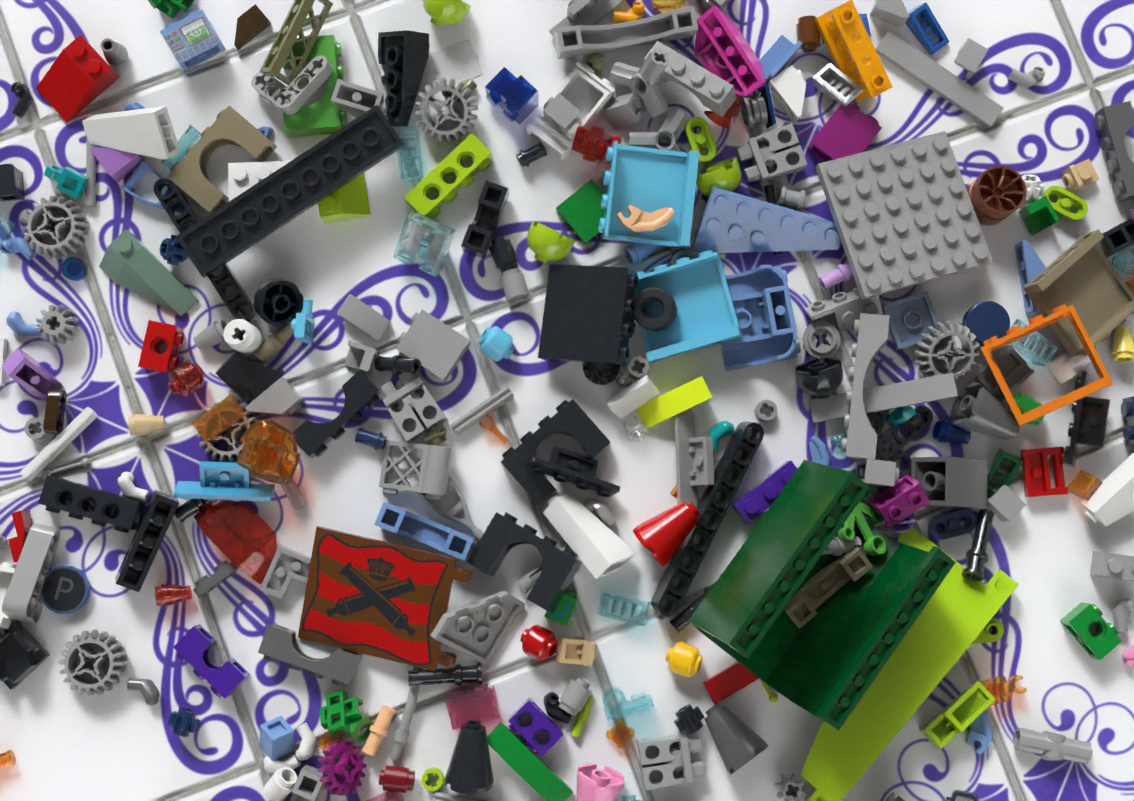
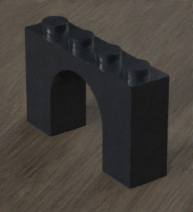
M573 399L570 402L564 400L555 408L558 412L550 418L547 415L537 424L540 427L534 433L529 431L520 439L522 444L516 449L510 447L502 454L504 459L501 463L538 506L557 489L544 475L534 474L531 469L524 466L525 462L535 457L536 449L545 437L556 433L569 435L578 442L592 459L611 443Z
M496 512L467 563L494 577L503 559L512 548L521 544L535 546L542 558V571L527 599L544 610L553 613L582 564L581 561L576 559L578 554L566 547L563 551L556 547L558 542L546 535L543 539L536 535L537 530L526 523L524 527L516 524L518 519L505 512L504 515Z

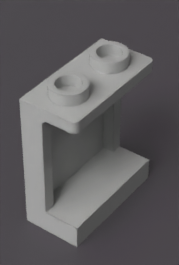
M422 309L420 313L416 312L409 322L411 326L406 333L402 332L398 337L396 350L410 359L417 358L420 360L422 367L446 382L467 351L471 341Z

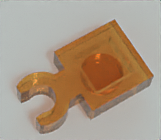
M1017 674L1012 675L1008 681H1006L1003 675L980 681L996 699L990 706L1012 700L1011 692L1023 694L1027 691L1024 687L1016 688V681L1023 679V676Z

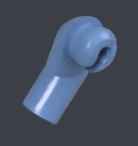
M8 238L0 242V251L4 254L21 252L28 260L33 259L37 255L35 250L28 247L29 244L23 238Z
M11 312L6 318L7 326L19 336L41 335L36 330L41 325L25 324L19 312Z

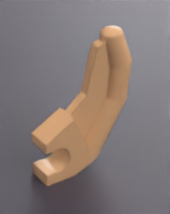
M629 205L627 210L630 212V217L625 218L621 212L616 217L623 226L633 232L656 231L667 225L674 216L675 211L672 208L668 209L665 207L648 213Z

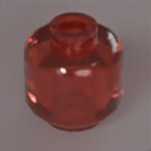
M183 362L169 372L168 387L172 393L188 397L203 386L204 372L196 363Z

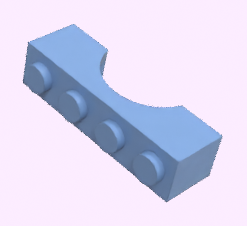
M383 502L374 524L464 561L467 560L475 540L472 536L387 502Z

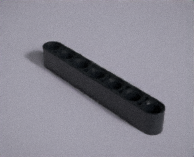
M161 178L155 182L154 193L180 233L200 221L180 188L172 180ZM167 185H171V193L167 196H163V188ZM184 205V213L180 216H175L176 207ZM227 263L223 265V272L220 276H214L213 272L208 275L209 280L236 319L248 322L255 317L256 310L252 301ZM229 285H235L236 292L233 296H226L225 290ZM244 304L248 305V314L240 317L238 314L239 307Z

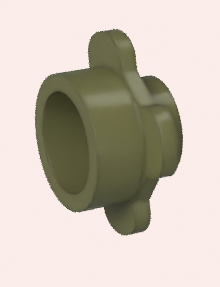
M435 427L428 430L427 435L424 436V441H428L429 445H437L446 441V428L440 429V427Z

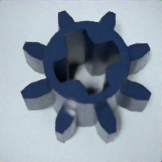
M171 235V238H166L161 242L160 255L163 257V260H167V264L178 266L179 262L186 261L189 256L177 240V235Z
M179 707L178 712H171L167 724L172 725L171 732L179 736L188 737L190 732L194 733V731H197L200 723L199 719H195L197 712L185 707Z

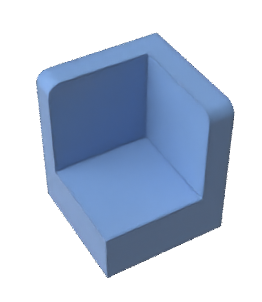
M282 716L260 725V747L271 761L291 753L294 747V730Z

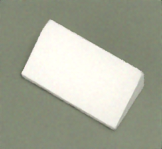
M645 375L608 399V407L622 419L659 395L660 392L649 377Z

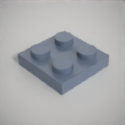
M928 291L881 306L883 314L890 316L889 331L896 351L915 345L917 341L922 342L924 338L921 336V333L928 335V327L932 326L936 329L938 319Z

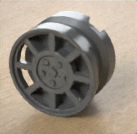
M761 92L753 93L750 97H740L741 113L745 126L748 129L755 127V124L760 126L767 124L766 104L763 96L759 97Z

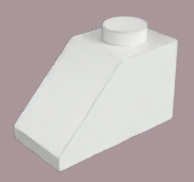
M791 65L771 79L769 87L771 95L793 124H795L802 115L806 82L804 74Z

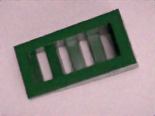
M999 448L987 470V485L989 483L998 489L1003 485L1009 487L1023 463L1022 459ZM1003 458L1012 463L1011 467L1001 462ZM1000 467L1008 471L1007 475L996 471L997 468ZM994 475L1004 480L1003 483L1000 484L997 481L991 479L992 476ZM987 488V497L991 498L996 492Z

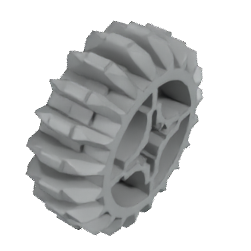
M441 78L440 85L436 80H433V89L429 85H425L424 89L427 94L423 92L418 94L423 99V102H415L416 106L422 107L421 110L415 111V115H422V119H419L417 123L422 124L425 122L426 126L422 131L425 133L431 129L432 131L429 135L431 139L438 134V141L442 142L446 135V140L450 143L454 135L458 141L461 139L460 132L465 136L469 134L466 126L474 128V123L469 120L478 119V115L471 114V111L478 110V106H471L470 102L476 100V97L468 98L467 95L471 92V89L467 88L462 91L463 82H459L457 87H455V79L453 78L450 79L448 85L446 78ZM439 91L452 92L445 102L433 98ZM458 97L464 105V116L456 108ZM429 104L437 112L435 123L429 114ZM450 104L451 109L449 110H452V113L444 116L442 107ZM447 119L461 123L455 129L447 130L441 128Z
M50 196L49 201L41 198V205L33 203L35 208L33 211L26 210L30 216L29 218L22 219L27 226L21 229L23 232L28 233L23 238L25 241L30 242L28 247L35 250L36 254L40 256L44 254V257L47 259L54 257L59 260L62 255L66 258L70 257V250L74 253L78 252L75 247L77 244L84 245V242L80 239L81 237H88V234L83 231L89 227L87 223L83 222L87 217L81 213L82 208L78 205L75 206V202L72 200L66 201V198L62 196L58 199L55 196ZM65 211L69 217L58 218V216L54 215V212ZM52 237L57 244L46 245L42 238Z
M946 321L945 324L937 322L936 329L932 326L928 327L929 334L921 333L924 340L916 342L920 349L914 351L917 356H920L915 360L916 364L920 365L919 371L925 373V378L953 373L955 383H958V377L966 379L965 372H973L970 366L978 364L974 357L980 355L979 351L974 350L979 346V343L974 341L976 338L975 334L971 333L968 327H962V324L959 322L954 324L951 321ZM954 335L960 339L962 349L956 347ZM932 357L938 359L940 370L934 367Z
M223 400L222 406L217 402L214 403L215 411L211 408L206 409V412L209 414L208 417L200 416V419L205 421L204 425H197V428L202 429L203 433H198L196 436L197 438H204V441L200 442L199 446L202 448L207 447L204 454H212L211 459L213 461H217L220 458V462H227L229 458L230 462L236 463L238 458L243 462L245 461L244 453L248 456L253 455L250 447L258 449L259 445L254 443V440L262 439L261 435L256 434V431L262 430V426L254 425L260 421V418L257 416L252 417L254 413L246 411L245 407L247 404L242 403L239 406V402L233 400L230 406L228 400ZM237 413L244 421L233 424L226 414ZM218 420L219 429L212 436L213 426ZM228 427L234 429L231 432V437L225 435L228 432ZM247 428L246 439L240 446V435ZM226 440L232 446L233 451H222L215 443Z
M97 629L92 630L91 633L83 631L81 636H73V642L69 641L65 644L69 650L61 651L62 656L66 658L58 662L60 665H65V669L60 670L59 673L67 674L68 677L63 682L68 683L71 681V690L78 688V694L80 695L86 691L88 696H93L95 692L101 695L104 694L105 690H112L113 684L120 682L118 676L125 674V671L120 666L127 665V661L121 660V657L125 656L126 652H119L118 649L122 646V643L114 644L116 639L114 635L107 638V631H102L100 634ZM95 643L105 650L97 653L93 648H89L87 644ZM79 655L81 663L77 667V656ZM99 658L93 664V667H88L93 661L92 659ZM109 658L110 666L108 673L106 674L107 669L105 667V662ZM88 672L93 678L96 677L99 682L88 681L81 675Z

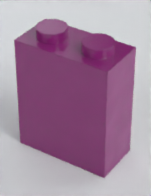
M851 101L847 106L841 104L810 142L807 149L824 162L862 153L882 127L874 117L865 115L860 111V107Z

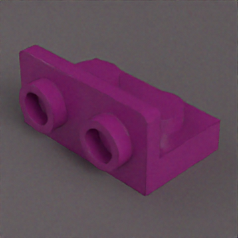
M907 474L895 482L893 487H887L868 499V502L875 511L882 515L887 526L892 527L928 504L929 499L921 484Z

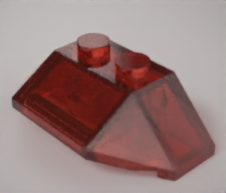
M210 500L203 508V511L198 512L194 516L203 533L238 569L257 583L262 584L277 551V533L244 500Z

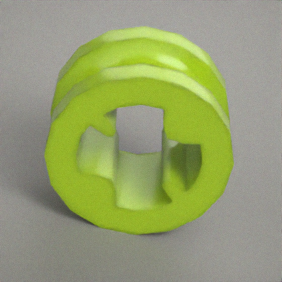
M437 767L428 768L422 776L421 782L423 787L428 791L438 790L444 782L443 772ZM429 773H433V776L435 774L439 776L436 781L437 785H432V782L428 784Z

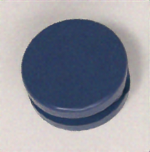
M983 301L966 311L962 319V327H968L970 332L976 336L974 341H977L979 346H985L984 341L994 336L1000 339L1007 335L1005 331L1010 329V317L1006 309L1000 304L993 301Z

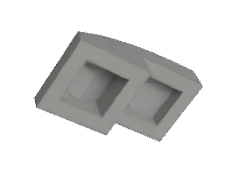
M351 294L348 295L336 312L376 341L380 339L391 323L390 320Z

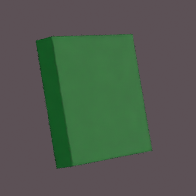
M592 179L556 207V211L585 245L601 233L598 232L599 220L604 218L605 209H601V200L604 193Z

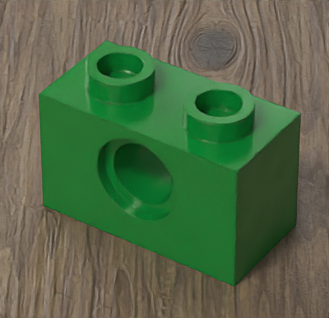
M1081 602L1060 621L1091 658L1101 660L1118 646L1122 640L1117 636L1119 634L1118 630L1111 623H1106L1101 617L1103 613L1096 605ZM1094 623L1096 626V632L1093 635H1091L1089 632V627L1091 624Z

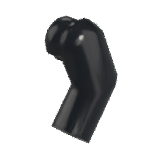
M549 692L545 695L543 702L547 715L560 722L569 724L572 714L559 707V696L555 692Z

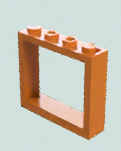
M1066 304L1058 306L1051 310L1053 314L1045 318L1042 314L1029 320L1030 325L1024 328H1020L1019 325L1005 331L1007 335L1000 339L994 336L984 341L985 346L980 348L1019 426L1113 384L1073 305L1068 307ZM1068 317L1100 379L1021 414L991 352Z

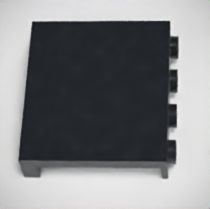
M550 264L538 358L548 362L562 360L617 364L626 367V361L630 357L629 337L633 332V325L631 323L632 313H634L636 308L634 295L635 289H637L639 284L637 272L629 267Z

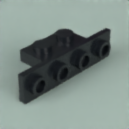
M1082 371L1081 377L1077 376L1075 390L1088 385L1089 374L1087 371ZM1084 397L1072 403L1071 412L1075 414L1074 423L1069 424L1068 437H1071L1070 446H1066L1064 460H1068L1070 467H1075L1079 444L1104 447L1110 399Z
M558 446L552 448L549 462L537 457H533L525 462L524 467L531 469L534 474L552 476L557 482H569L575 484V487L581 490L590 489L597 492V495L601 497H611L620 492V486L595 478L598 460Z

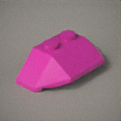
M714 5L697 19L698 31L695 37V56L703 68L732 84L735 95L749 96L766 82L761 62L738 27L717 6Z

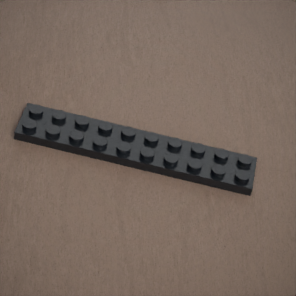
M376 105L183 231L176 238L201 276L205 278L404 147V143L378 105Z

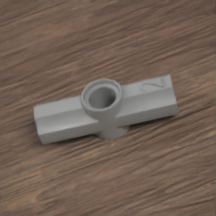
M1017 727L1013 736L1015 749L1038 753L1046 758L1060 761L1066 759L1088 764L1092 758L1093 750L1091 743L1066 738V736L1048 731H1043L1042 733Z

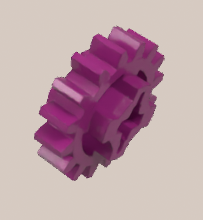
M343 740L330 743L329 749L323 750L325 758H319L322 767L318 769V772L323 773L319 780L320 782H326L324 789L331 790L332 795L342 796L355 793V787L362 785L360 777L366 776L362 772V768L367 767V764L362 763L365 755L359 754L360 747L354 746V742Z

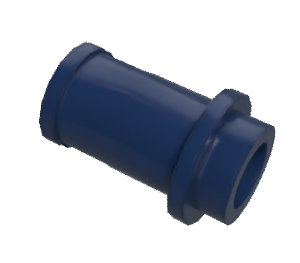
M362 428L357 430L355 436L356 443L374 447L375 451H378V449L383 450L387 437L383 436L381 432L377 434Z

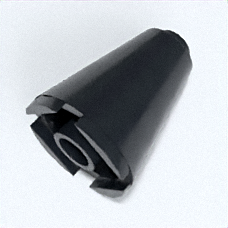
M469 720L460 728L446 772L445 785L450 784V789L455 792L477 794L478 789L485 788L484 792L491 790L494 777L486 728L481 725L480 721Z

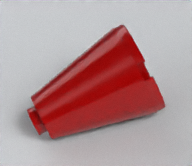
M683 501L636 526L633 529V533L644 548H647L652 553L651 556L660 565L664 566L670 561L700 520L697 516L700 511L692 502L687 504Z

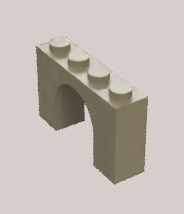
M231 106L218 113L217 120L211 127H207L202 132L198 142L187 149L185 157L173 165L170 174L167 176L210 214L229 202V197L220 191L207 175L208 159L217 148L224 145L239 146L258 162H264L277 148L271 140Z

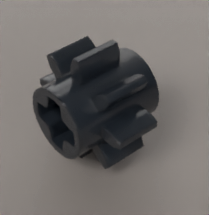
M688 704L675 713L678 719L674 723L681 733L686 731L690 735L703 726L701 720L705 717L698 706L692 708L691 704Z

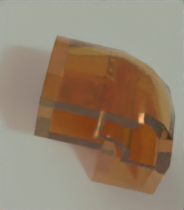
M260 420L252 424L240 439L244 446L236 464L249 470V474L260 479L290 485L301 453L297 452L295 435L290 430L273 420Z

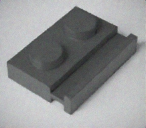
M1012 346L1008 347L995 359L1011 393L1035 372L1033 369H1030L1026 361ZM988 365L974 379L1001 403L1005 397Z

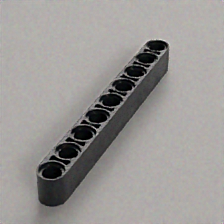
M745 421L736 427L714 472V485L707 486L697 506V509L700 511L697 516L700 520L671 558L651 599L652 608L661 615L671 617L677 613L764 437V429L759 423ZM749 427H751L753 430V434L750 438H748L747 436V430ZM741 448L742 457L737 459L736 452ZM730 469L732 471V477L730 478V480L727 481L725 475L726 472ZM720 490L722 496L721 499L718 502H716L715 494ZM710 512L711 519L708 523H705L704 517L706 513ZM700 534L699 543L694 545L693 539L695 535ZM689 555L690 561L688 565L683 566L684 557ZM679 577V584L673 588L672 581L674 578ZM668 599V606L665 609H661L663 600Z

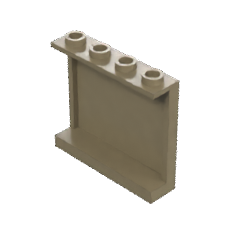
M1099 229L1080 237L1023 288L1044 318L1053 314L1051 310L1063 304H1066L1067 307L1073 305L1094 347L1099 342L1108 339L1111 336L1110 332L1114 328L1123 325L1126 322L1125 318L1134 313L1133 293L1097 244L1104 237ZM1068 317L1049 325L1072 357L1078 355L1087 356Z

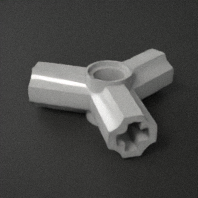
M652 50L641 68L616 62L610 72V80L613 83L631 88L636 95L641 96L651 118L669 109L658 86L660 76L669 64L668 56L663 51Z
M672 108L659 132H629L628 145L681 152L676 141L690 117L680 109ZM666 139L670 146L663 148L658 144V140Z

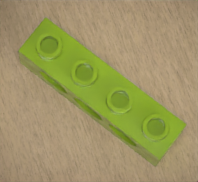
M471 133L404 196L406 203L423 220L435 219L441 212L440 208L446 202L448 204L453 202L458 196L457 192L463 186L465 188L470 186L475 180L474 176L480 170L484 172L489 168L493 159L491 151ZM465 159L473 161V165L469 168L462 167L461 163ZM448 175L456 177V181L452 184L445 183L444 179ZM431 191L440 193L439 197L435 200L427 198Z

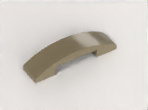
M859 548L842 555L814 575L794 595L784 611L797 628L800 629L818 614L815 610L849 580L857 581L873 566Z

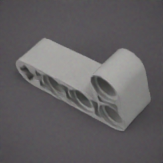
M37 523L31 526L2 604V612L10 619L36 624L39 621L42 613V604L38 601L60 539L59 528Z

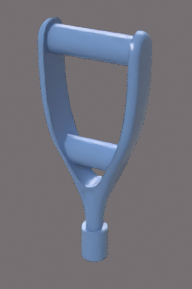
M139 161V166L121 188L141 202L165 210L160 201L154 203L132 192L147 170L153 172L160 179L164 178L149 165ZM167 185L168 189L163 196H167L171 193V185ZM184 205L177 206L175 212L183 214L185 211Z

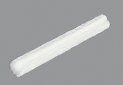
M86 407L21 470V475L26 480L32 481L97 418L96 412L90 407Z

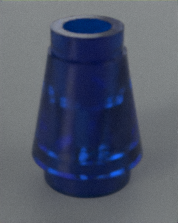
M947 420L937 421L932 432L933 438L939 443L968 444L971 438L969 430L955 426Z

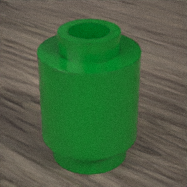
M1023 393L1013 396L1021 414L1042 405ZM1045 415L1028 422V424L1038 425Z

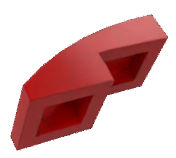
M30 511L12 513L17 537L8 539L14 563H17L32 526Z

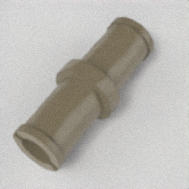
M289 321L287 322L289 325L280 327L273 335L270 334L268 336L269 339L253 353L264 364L278 349L282 350L284 348L283 344L294 334L291 332V323Z

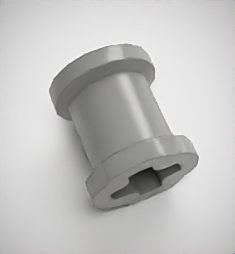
M782 186L777 205L796 208L797 211H801L805 191H793L786 189V186Z
M640 356L632 358L627 366L629 377L635 380L645 376L649 370L648 361ZM635 363L639 366L643 365L644 368L641 370V374L632 370Z

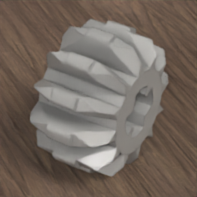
M49 305V312L41 310L43 318L36 319L38 323H41V326L36 328L37 332L42 333L41 339L49 340V343L56 345L57 342L62 345L66 344V337L72 340L74 339V336L71 334L72 331H79L78 327L73 326V324L79 321L78 318L72 317L74 311L71 309L66 310L63 305H59L57 308L54 305ZM56 322L60 323L59 328L55 327Z

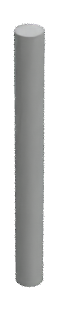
M87 114L86 119L95 114ZM86 135V177L89 178L86 184V206L96 207V157L91 152V146L96 147V145L89 144Z

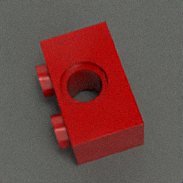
M148 320L138 367L173 375V371L177 369L179 364L178 349L184 342L183 329L176 325ZM166 342L167 350L160 354L159 346Z

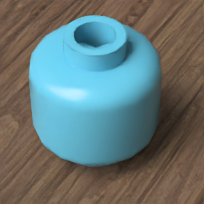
M497 326L491 329L489 327L486 328L478 340L481 353L496 362L500 361L503 357L508 359L514 350V347L511 346L513 337Z

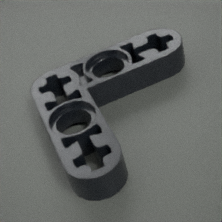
M926 406L914 408L916 413L917 411L919 413L925 412V422L919 421L913 426L910 422L918 417V414L909 419L910 422L905 421L893 425L878 439L876 455L881 460L896 462L901 458L907 462V469L904 472H899L898 480L911 472V458L902 448L933 420V413ZM901 425L909 429V436L905 439L900 438L897 434V430ZM894 438V440L900 443L899 445L896 442L889 446L890 452L881 451L883 447L882 442L888 443Z

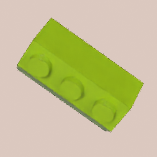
M364 173L318 203L320 218L324 223L371 216Z

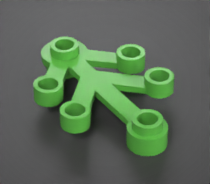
M868 489L845 521L844 527L838 531V536L843 542L853 540L855 537L854 523L856 521L866 541L864 543L865 552L871 556H878L885 553L886 542L881 536H873L863 515L867 516L868 521L873 525L883 522L884 519L881 514L864 504L873 497L872 491Z

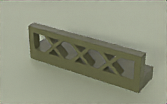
M294 0L260 72L266 76L276 77L289 86L299 75L333 3L329 0H318L324 7L320 14L314 15L312 5L315 0ZM310 20L313 30L310 35L304 36L302 26L304 22ZM300 41L302 52L299 56L294 57L292 46L295 42ZM290 62L292 68L289 78L280 73L283 65Z

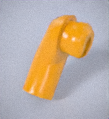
M641 1L634 2L633 7L627 13L614 11L613 23L617 24L641 19L645 14L644 3Z

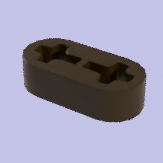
M52 388L48 393L43 422L45 433L58 435L62 430L67 401L65 390Z

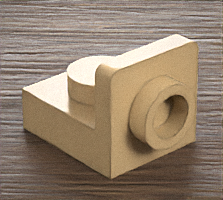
M1090 159L1076 165H1071L1061 172L1063 175L1062 181L1071 193L1099 180Z

